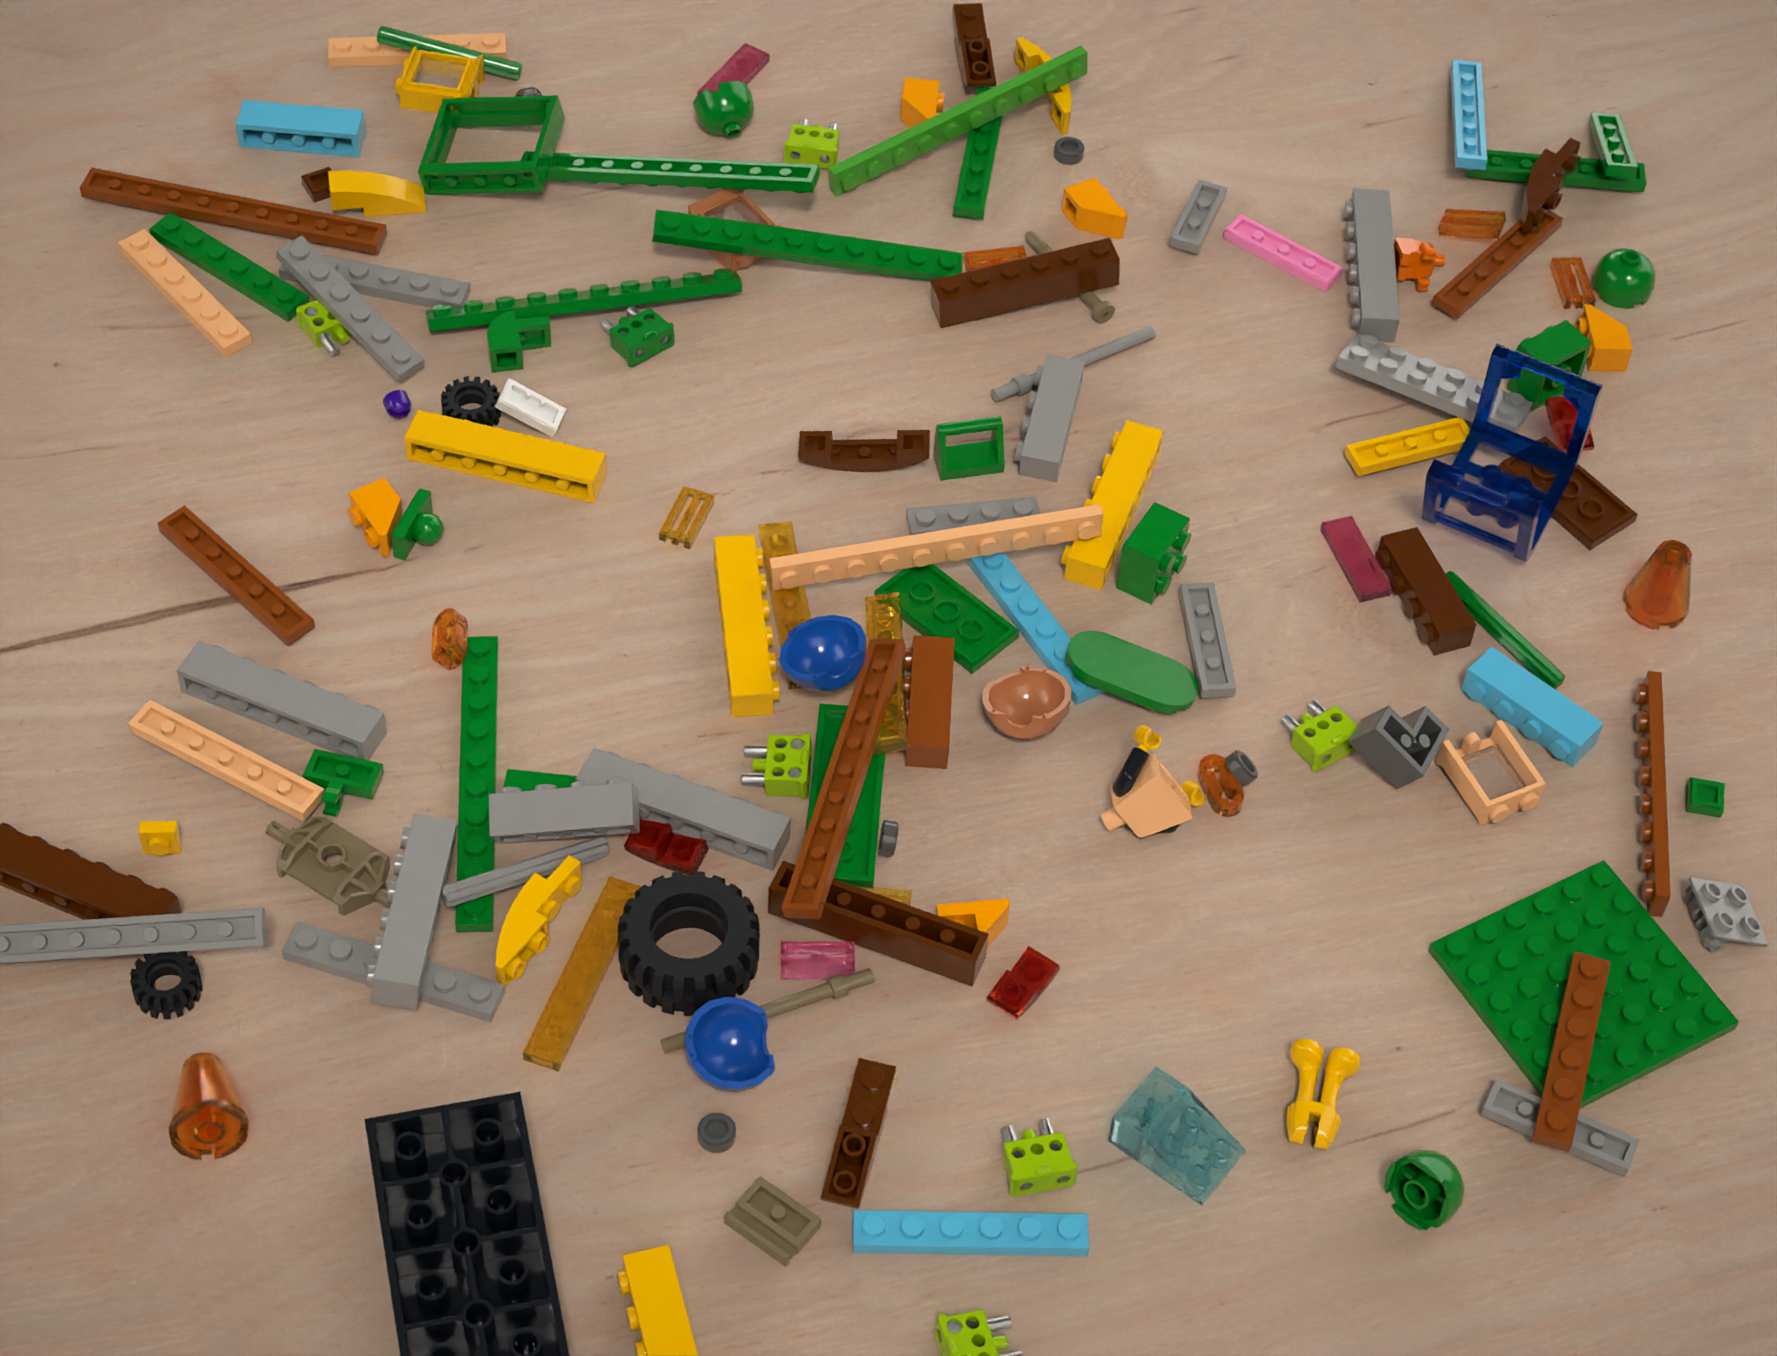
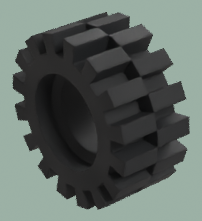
M469 376L463 377L464 382H460L459 379L453 380V386L448 384L445 387V391H442V415L469 420L493 427V424L498 425L500 422L501 410L495 407L500 394L497 392V387L494 384L490 385L489 380L485 379L481 383L480 377L475 376L474 381H469ZM470 403L482 405L476 409L461 408V406Z
M181 951L178 954L177 952L157 953L153 956L151 953L144 954L145 961L139 958L136 960V969L132 968L130 972V983L137 1006L140 1005L143 1013L147 1014L150 1010L151 1017L158 1019L160 1013H163L165 1020L171 1019V1012H176L178 1018L184 1015L182 1008L185 1007L191 1011L194 1008L193 1000L199 1002L201 998L200 991L203 990L199 967L192 955L188 957L187 951ZM165 975H176L181 978L180 983L169 990H156L152 987L155 980Z

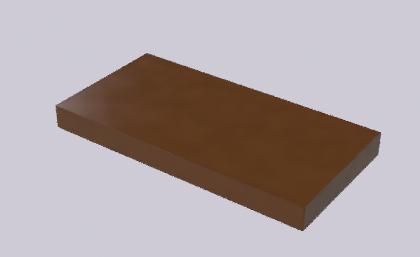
M1546 436L1499 464V473L1589 550H1592L1636 521L1638 515Z

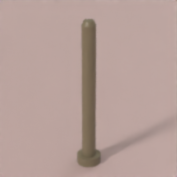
M1029 231L1026 233V241L1038 254L1053 251L1035 232ZM1093 292L1079 295L1093 310L1092 315L1098 323H1105L1114 315L1115 308L1108 301L1102 302Z

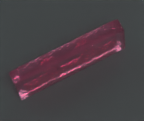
M744 43L697 91V96L708 88L711 93L719 90L718 84L723 82L739 81L748 84L770 62V54Z
M1348 516L1322 522L1320 531L1359 602L1390 596L1392 587L1354 518Z

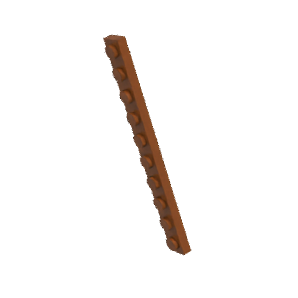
M92 167L80 186L81 196L85 198L166 214L172 212L177 216L294 239L302 235L309 242L376 255L387 235L385 224Z
M870 639L866 658L859 672L782 905L785 918H821L906 652L904 639Z

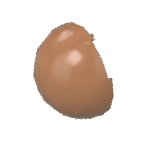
M1026 665V667H1020V670L1004 674L994 681L990 679L983 689L982 703L987 716L998 730L1010 737L1034 739L1053 732L1068 714L1072 688L1066 678L1054 670Z

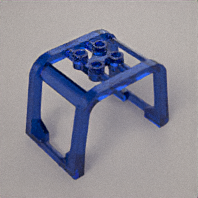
M1497 343L1490 357L1473 424L1452 466L1434 459L1426 474L1422 519L1433 524L1439 522L1514 553L1515 558L1528 562L1577 467L1603 385ZM1523 368L1565 384L1563 396L1579 411L1566 453L1489 422L1501 379L1519 378ZM1479 444L1557 474L1548 493L1534 488L1532 482L1526 477L1512 476L1502 472L1498 466L1493 464L1483 467L1471 462ZM1465 473L1478 478L1479 484L1464 479ZM1451 497L1467 503V511L1473 516H1481L1485 513L1497 518V523L1502 528L1509 529L1519 524L1516 543L1443 514Z

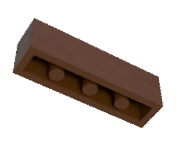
M1418 527L1381 536L1378 551L1375 553L1377 566L1385 572L1393 593L1398 594L1404 604L1405 613L1417 626L1422 642L1428 645L1434 656L1470 646L1476 623Z

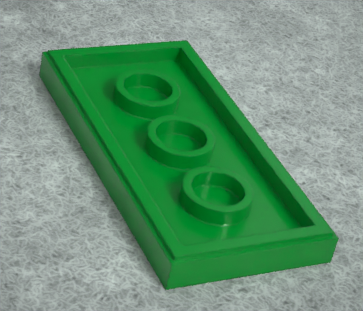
M934 564L902 569L875 590L874 598L922 636L955 638L954 661L971 674H974L1019 638V630Z

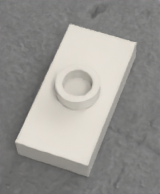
M510 378L504 384L495 405L497 409L550 437H553L557 432L566 408Z

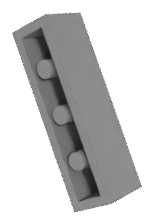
M1047 355L1044 367H1037L1034 385L1039 387L1037 392L1031 391L1028 410H1031L1032 414L1031 417H1024L1021 435L1026 437L1024 442L1018 441L1015 453V461L1020 462L1019 475L1057 482L1082 384L1085 362Z
M623 778L609 779L604 785H592L588 781H578L571 783V787L557 788L556 785L552 784L537 785L535 790L521 791V788L517 787L501 788L500 793L489 794L490 837L497 844L640 833L639 792L632 782L628 783V780Z

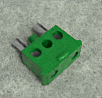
M632 305L627 309V314L631 318L623 316L619 319V324L617 325L609 319H605L601 323V327L610 335L611 348L627 361L629 367L635 366L675 344L673 323L666 322L651 308L641 312Z

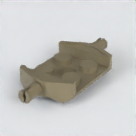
M312 817L297 829L293 827L291 830L286 829L276 821H272L271 825L267 826L266 834L282 843L276 864L278 876L281 878L287 873L337 904L339 914L343 916L365 907L373 901L379 902L387 908L391 907V903L387 902L388 890L385 889L390 861L389 856L325 817ZM338 854L342 857L336 863H326L323 861L327 855Z

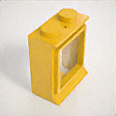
M414 46L410 57H406L404 60L402 76L397 77L395 83V94L399 95L400 108L438 113L443 99L477 98L478 82L484 83L485 80L483 54L473 59L417 50V46Z

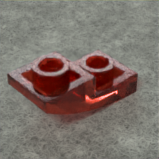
M1579 395L1548 397L1545 402L1546 410L1559 448L1564 452L1593 450L1594 442L1589 418L1584 419Z
M639 819L640 833L630 834L624 844L625 850L631 854L675 872L683 871V874L693 875V871H698L709 850L706 840L677 835L673 833L670 824Z
M1028 946L1012 970L1009 971L1007 969L987 996L986 1001L1018 1020L1045 991L1060 971V966Z

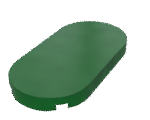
M1084 631L1076 634L1070 640L1065 652L1067 665L1069 666L1070 663L1074 669L1073 674L1082 682L1157 712L1172 714L1183 708V711L1192 706L1198 694V683L1195 676L1180 662L1104 632Z

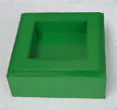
M1690 777L1687 783L1686 812L1721 818L1724 812L1725 783Z

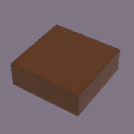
M330 167L301 176L302 185L314 203L330 198L328 171H332Z

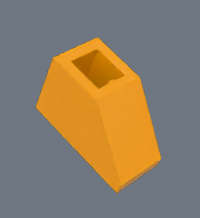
M905 77L900 119L910 128L940 114L937 111H943L945 94L939 93L940 81Z
M1095 177L1064 188L1061 211L1077 230L1116 239L1124 237L1125 226L1128 220L1127 213L1111 197L1109 190L1103 187Z
M1584 304L1581 316L1576 318L1575 328L1592 342L1586 361L1588 371H1626L1633 350L1627 327L1594 306Z
M384 477L350 492V507L347 509L353 525L362 528L368 545L371 548L376 547L383 558L390 556L393 548L391 534L403 516L401 498Z

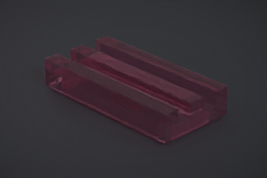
M781 942V980H826L842 974L844 977L855 973L854 942ZM788 955H811L810 957H788ZM825 955H847V957H825Z

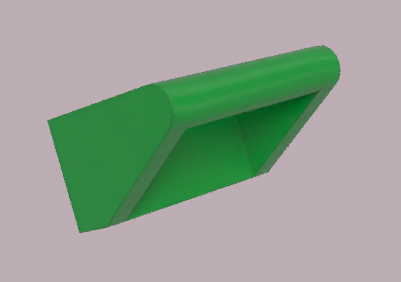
M1001 416L936 424L933 457L940 481L1004 472V439ZM992 430L991 441L946 446V436Z

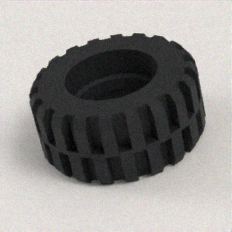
M683 871L673 872L672 877L664 878L662 875L653 879L651 886L648 887L646 884L635 891V898L632 897L626 902L623 907V914L619 917L618 922L620 971L623 979L629 982V989L637 997L643 995V1003L652 1008L659 1005L664 1013L674 1015L675 1011L684 1012V1016H693L694 1012L708 1001L723 997L736 998V994L739 996L743 995L750 987V980L755 978L758 969L760 924L758 915L754 913V905L748 897H742V890L731 883L727 886L724 878L713 875L712 878L706 877L705 872L693 871V875H684ZM682 928H696L707 931L717 937L722 943L708 955L690 959L667 954L656 945L664 935Z

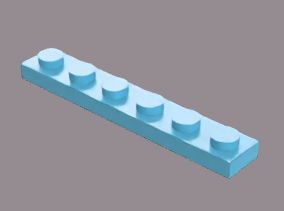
M1452 60L1451 90L1455 167L1465 170H1485L1487 147L1482 63Z
M1005 553L970 558L969 567L1049 670H1054L1066 678L1072 688L1071 700L1074 704L1078 705L1105 693L1103 690L1082 682L1073 674L1074 669L1070 663L1068 666L1065 661V652L1071 638Z
M853 1210V1253L1088 1256V1215L1071 1213Z

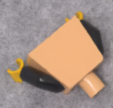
M1141 725L1134 733L1135 742L1139 744L1138 748L1133 747L1121 771L1110 786L1113 807L1102 812L1101 818L1109 831L1127 824L1137 837L1144 838L1152 834L1173 833L1176 831L1181 823L1193 818L1191 805H1202L1205 801V796L1199 791L1200 785L1192 780H1187L1180 786L1155 754L1149 755L1147 753L1148 750H1154L1160 746L1161 738L1160 735L1154 732L1151 733L1150 727Z

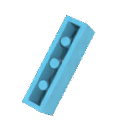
M243 100L236 122L239 147L360 158L366 135L363 110Z
M1492 646L1467 669L1461 691L1571 767L1596 745L1604 724L1602 721Z

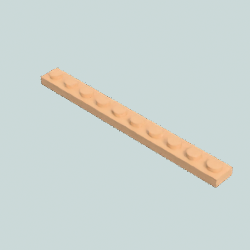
M1100 504L769 558L770 582L773 590L791 589L797 586L826 583L851 577L857 578L863 575L892 572L917 566L924 567L930 564L959 561L978 556H990L996 553L1025 550L1044 545H1056L1080 539L1086 540L1102 535L1103 512Z

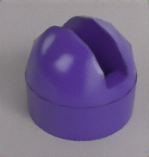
M395 390L384 397L383 405L391 417L401 419L410 412L411 401L405 391Z

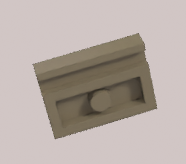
M761 1176L735 1203V1207L724 1215V1223L785 1267L789 1264L790 1259L795 1254H798L821 1228V1219Z

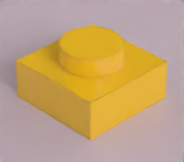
M140 821L138 834L143 854L157 856L180 854L181 837L177 821Z

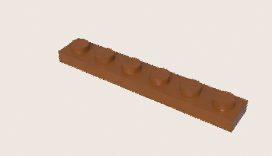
M1549 210L1543 224L1540 227L1535 226L1528 235L1522 233L1519 220L1436 293L1432 305L1455 319L1460 318L1561 227L1563 218Z
M185 505L158 522L159 532L287 646L315 628L312 617Z
M1574 951L1531 1141L1566 1152L1570 1151L1611 961Z

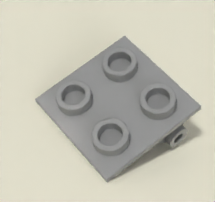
M1695 877L1688 878L1691 886L1685 890L1686 895L1684 899L1688 904L1693 920L1696 921V928L1701 931L1699 933L1705 948L1710 949L1713 953L1719 952L1724 948L1723 943L1726 940L1764 947L1768 946L1762 931V925L1756 918L1749 901V896L1743 886Z

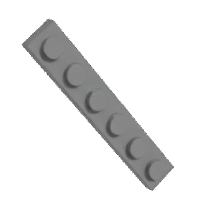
M302 235L276 251L277 259L399 383L424 367L425 359Z
M322 255L359 294L431 308L440 304H449L451 308L464 306L470 294L469 282ZM281 264L279 268L280 279L299 282Z
M300 922L296 923L282 950L284 960L366 984L369 964L376 965L378 959L373 958L374 945ZM427 961L419 1001L492 1022L505 994V984Z

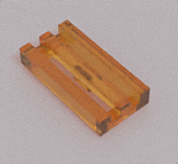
M1446 209L1445 216L1441 220L1442 224L1438 226L1439 236L1499 239L1506 222L1505 211Z
M1024 246L964 252L963 262L966 264V272L1026 258L1027 255Z
M1551 258L1549 266L1563 308L1570 309L1571 304H1574L1575 308H1582L1583 304L1594 306L1596 298L1582 258ZM1570 265L1574 266L1583 295H1580L1576 284L1577 281L1575 275L1572 273Z

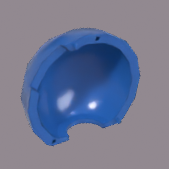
M838 615L815 617L800 623L797 627H793V630L788 633V638L781 647L778 660L789 679L799 686L812 692L835 691L853 681L862 669L867 651L866 635L861 625L848 617Z
M723 997L708 1001L695 1011L685 1031L684 1046L686 1059L697 1077L717 1090L737 1093L756 1087L773 1074L775 1070L773 1054H769L766 1044V1031L768 1027L766 1012L763 1008L746 999Z

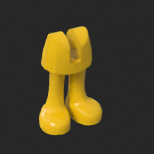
M1299 1039L1292 1043L1290 1050L1292 1062L1299 1071V1088L1296 1102L1287 1107L1289 1142L1302 1145L1309 1127L1307 1125L1308 1121L1317 1123V1127L1314 1129L1315 1139L1313 1148L1327 1151L1341 1123V1118L1336 1112L1339 1090L1342 1083L1360 1069L1361 1058L1352 1049L1340 1047L1331 1050L1326 1059L1325 1078L1320 1102L1313 1101L1315 1085L1322 1064L1323 1047L1314 1040Z

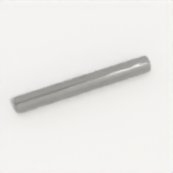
M602 836L444 885L442 886L440 896L444 905L451 907L526 883L535 872L542 877L551 875L569 855L579 860L581 865L606 857L609 845Z

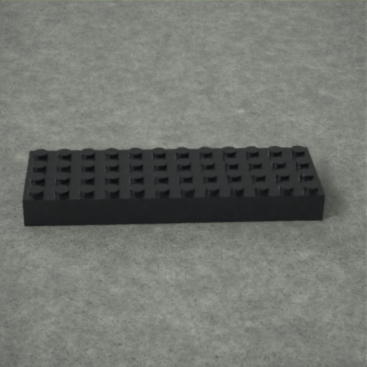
M515 1092L366 1118L365 1126L400 1356H570L521 1093Z

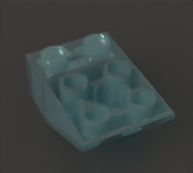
M1157 1066L1112 1117L1108 1142L1200 1205L1206 1202L1246 1151L1187 1086Z

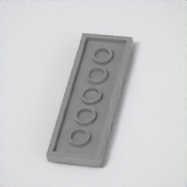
M1358 333L1338 356L1335 365L1337 369L1509 438L1514 437L1529 415L1533 402L1526 400L1518 393H1508L1496 388L1494 384L1488 381L1475 380L1466 376L1460 370L1448 369L1437 365L1430 358L1417 357L1408 353L1402 347L1387 345L1368 334L1362 335Z

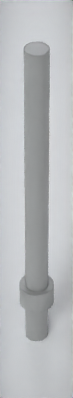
M1149 326L1070 359L1085 362L1084 366L1151 340L1155 338L1156 334L1154 329ZM1036 372L1028 376L1025 374L1012 378L1010 383L991 390L992 399L998 402L1012 395L1021 396L1030 392L1032 387L1037 386L1034 385Z

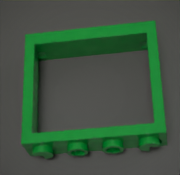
M558 95L443 99L418 169L425 194L542 192L565 120ZM543 125L532 161L446 163L456 130L459 127Z

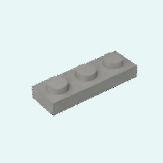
M1198 180L1170 237L1169 246L1198 255L1224 202L1227 193L1226 187Z

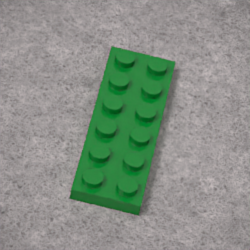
M823 703L819 705L806 832L848 708L846 705ZM887 709L833 877L862 889L873 890L889 709Z

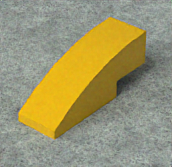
M328 171L332 210L363 208L364 217L426 212L424 188L421 185L394 176L373 172Z

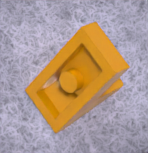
M1009 898L937 904L935 915L988 933V947L1007 925L1010 901Z

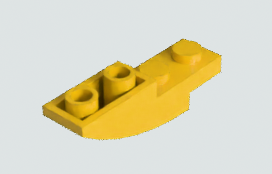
M569 855L548 879L535 872L513 901L504 920L497 945L496 976L498 983L505 984L506 987L512 980L519 979L535 954H541L547 947L550 940L548 922L554 920L560 910V906L568 897H574L582 886L583 879L581 862Z

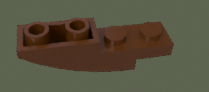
M982 3L953 4L952 12L956 33L955 47L965 86H996L990 38H987Z
M1569 138L1557 153L1545 148L1538 157L1529 176L1522 201L1520 220L1522 233L1528 235L1535 226L1540 227L1545 221L1548 211L1550 209L1555 210L1558 207L1563 195L1559 192L1568 172L1572 173L1579 164L1580 156L1577 154L1580 142Z
M859 1058L842 1125L839 1126L821 1200L859 1209L885 1122L887 1105L896 1074V1066Z

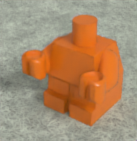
M1395 238L1396 279L1398 281H1405L1412 278L1415 282L1416 291H1428L1429 288L1427 286H1430V280L1426 279V277L1432 276L1434 266L1443 267L1445 265V255L1437 254L1436 248L1429 242L1410 238Z

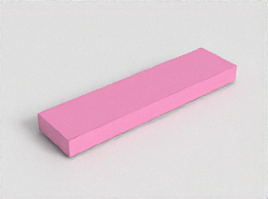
M1242 214L1224 230V239L1324 292H1327L1343 274V267Z

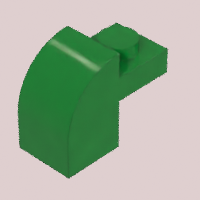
M515 310L496 317L490 323L487 330L491 372L523 369L522 350L551 347L549 317L540 316L516 319Z

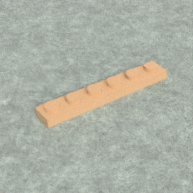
M506 33L423 35V37L507 59ZM375 36L328 38L329 67L403 65L405 58H409L411 54L410 51L378 43Z
M145 229L118 242L120 252L225 357L253 343L251 333Z
M149 700L128 723L129 731L134 735L303 822L322 802L324 788L152 700Z

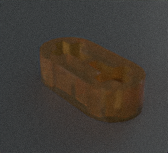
M447 608L440 612L433 623L432 659L446 670L458 667L463 662L467 652V619L453 608Z
M1216 754L1203 757L1200 760L1197 779L1209 804L1215 813L1220 816L1233 817L1241 811L1244 799V791L1239 781L1228 769L1224 757ZM1220 772L1219 778L1217 779L1215 773ZM1224 792L1227 798L1221 799Z

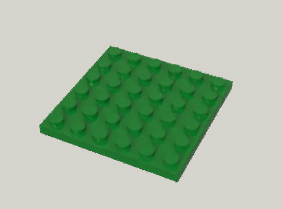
M1605 860L1430 943L1428 949L1434 960L1540 1096L1543 1090L1574 951L1611 961L1580 1108L1735 1030L1739 1023L1737 1018Z

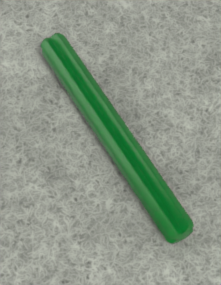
M380 26L378 30L377 42L410 52H412L414 46H417V50L473 59L483 54L484 72L518 80L521 75L522 64L516 61L387 26Z
M1453 571L1446 573L1473 618L1540 680L1553 689H1556L1563 683L1565 675L1456 573Z

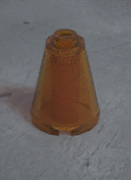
M1677 540L1662 542L1625 587L1622 598L1627 606L1626 612L1638 624L1658 630L1660 626L1670 625L1669 629L1675 628L1685 621L1690 610L1692 554L1687 545Z
M197 1053L187 1058L183 1064L169 1125V1136L172 1147L183 1156L202 1160L201 1155L214 1154L215 1159L223 1158L237 1151L245 1143L248 1136L249 1122L221 1060L211 1053Z

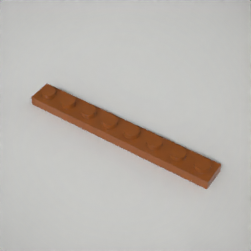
M1648 671L1643 684L1637 685L1635 703L1640 704L1641 709L1637 714L1636 730L1641 731V737L1637 746V758L1642 759V765L1638 773V785L1643 786V793L1639 800V814H1644V821L1640 828V842L1645 843V850L1641 857V871L1646 872V879L1642 886V900L1647 901V912L1651 916L1662 917L1671 897L1662 672Z

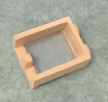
M1502 720L1495 723L1492 733L1487 739L1481 741L1476 732L1468 734L1458 750H1455L1449 740L1444 741L1435 761L1436 765L1443 767L1478 819L1477 824L1479 826L1491 821L1498 823L1507 818L1509 814L1519 810L1529 811L1539 804L1540 797L1546 786L1545 781Z

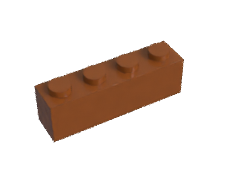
M914 635L912 649H906L904 669L911 670V676H904L903 696L909 697V703H902L901 724H908L907 731H900L899 752H906L905 766L947 769L955 638Z

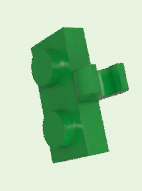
M314 749L303 773V778L325 789L321 799L323 803H326L323 814L337 817L342 807L344 794L372 799L384 770L382 763Z

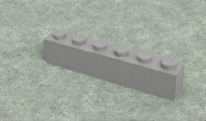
M1353 188L1351 200H1346L1344 206V218L1349 219L1346 224L1345 238L1351 242L1348 243L1347 261H1352L1348 272V282L1353 283L1350 290V304L1355 305L1351 315V326L1356 327L1357 334L1372 335L1378 341L1394 342L1400 317L1390 191Z
M198 641L177 669L182 693L337 754L369 761L386 736L384 713L380 712L377 708L352 701L343 694L321 689L312 682L298 680L288 676L279 669H270L262 666L248 657H239L217 645L211 646Z
M593 748L575 779L576 782L588 781L592 785H604L607 780L614 778L627 779L628 783L632 782L639 792V820L641 824L771 871L774 870L790 839L791 818L784 816L776 810L764 809L751 804L745 799L734 798L722 794L714 788L703 787L686 781L678 775H669L655 770L647 764L624 759L613 752H605Z
M414 813L411 827L403 828L400 848L405 849L404 854L397 853L394 875H398L397 881L390 880L387 902L391 903V907L383 908L380 930L385 931L383 936H376L373 958L378 959L376 965L369 964L366 977V986L372 987L371 1003L413 1010L417 1008L441 906V889L446 884L455 846L457 820Z

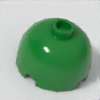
M739 81L718 84L720 89L712 93L708 88L702 91L693 101L695 114L700 125L710 134L733 138L740 135L742 130L752 120L754 114L752 94L747 84Z
M1615 249L1604 255L1597 264L1592 276L1591 287L1593 291L1596 288L1600 293L1599 299L1604 303L1617 308L1631 309L1634 307V304L1643 301L1642 305H1644L1650 299L1655 285V270L1650 259L1644 254L1632 249Z
M1416 1150L1391 1163L1385 1173L1384 1187L1386 1194L1391 1191L1392 1197L1396 1202L1391 1205L1404 1222L1419 1230L1442 1226L1456 1214L1462 1205L1464 1196L1462 1175L1448 1157L1437 1151Z

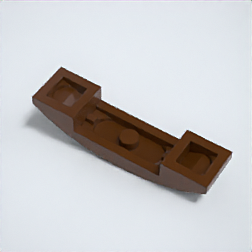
M897 430V439L833 440L832 431H800L798 459L805 463L831 470L850 472L889 471L929 459L930 430Z

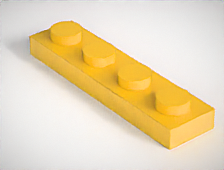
M1456 417L1348 444L1344 454L1357 476H1362L1473 448L1476 438L1464 419Z

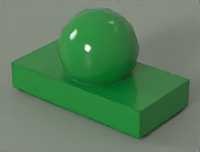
M421 488L417 490L391 534L395 558L405 561L416 541L422 545H432L442 538L444 526L439 516L433 514L431 491Z

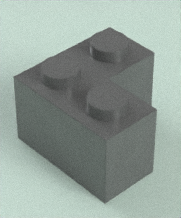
M1388 705L1362 718L1349 743L1395 789H1398L1425 775L1449 728L1426 706L1401 718Z

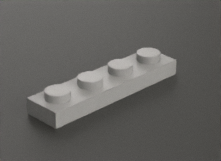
M1030 497L907 508L906 520L909 534L915 535L1040 514L1037 498Z
M1214 582L1181 584L1179 595L1200 698L1235 697L1236 684Z
M1496 1079L1481 1116L1532 1137L1541 1097ZM1579 1114L1570 1151L1567 1153L1625 1177L1640 1140Z

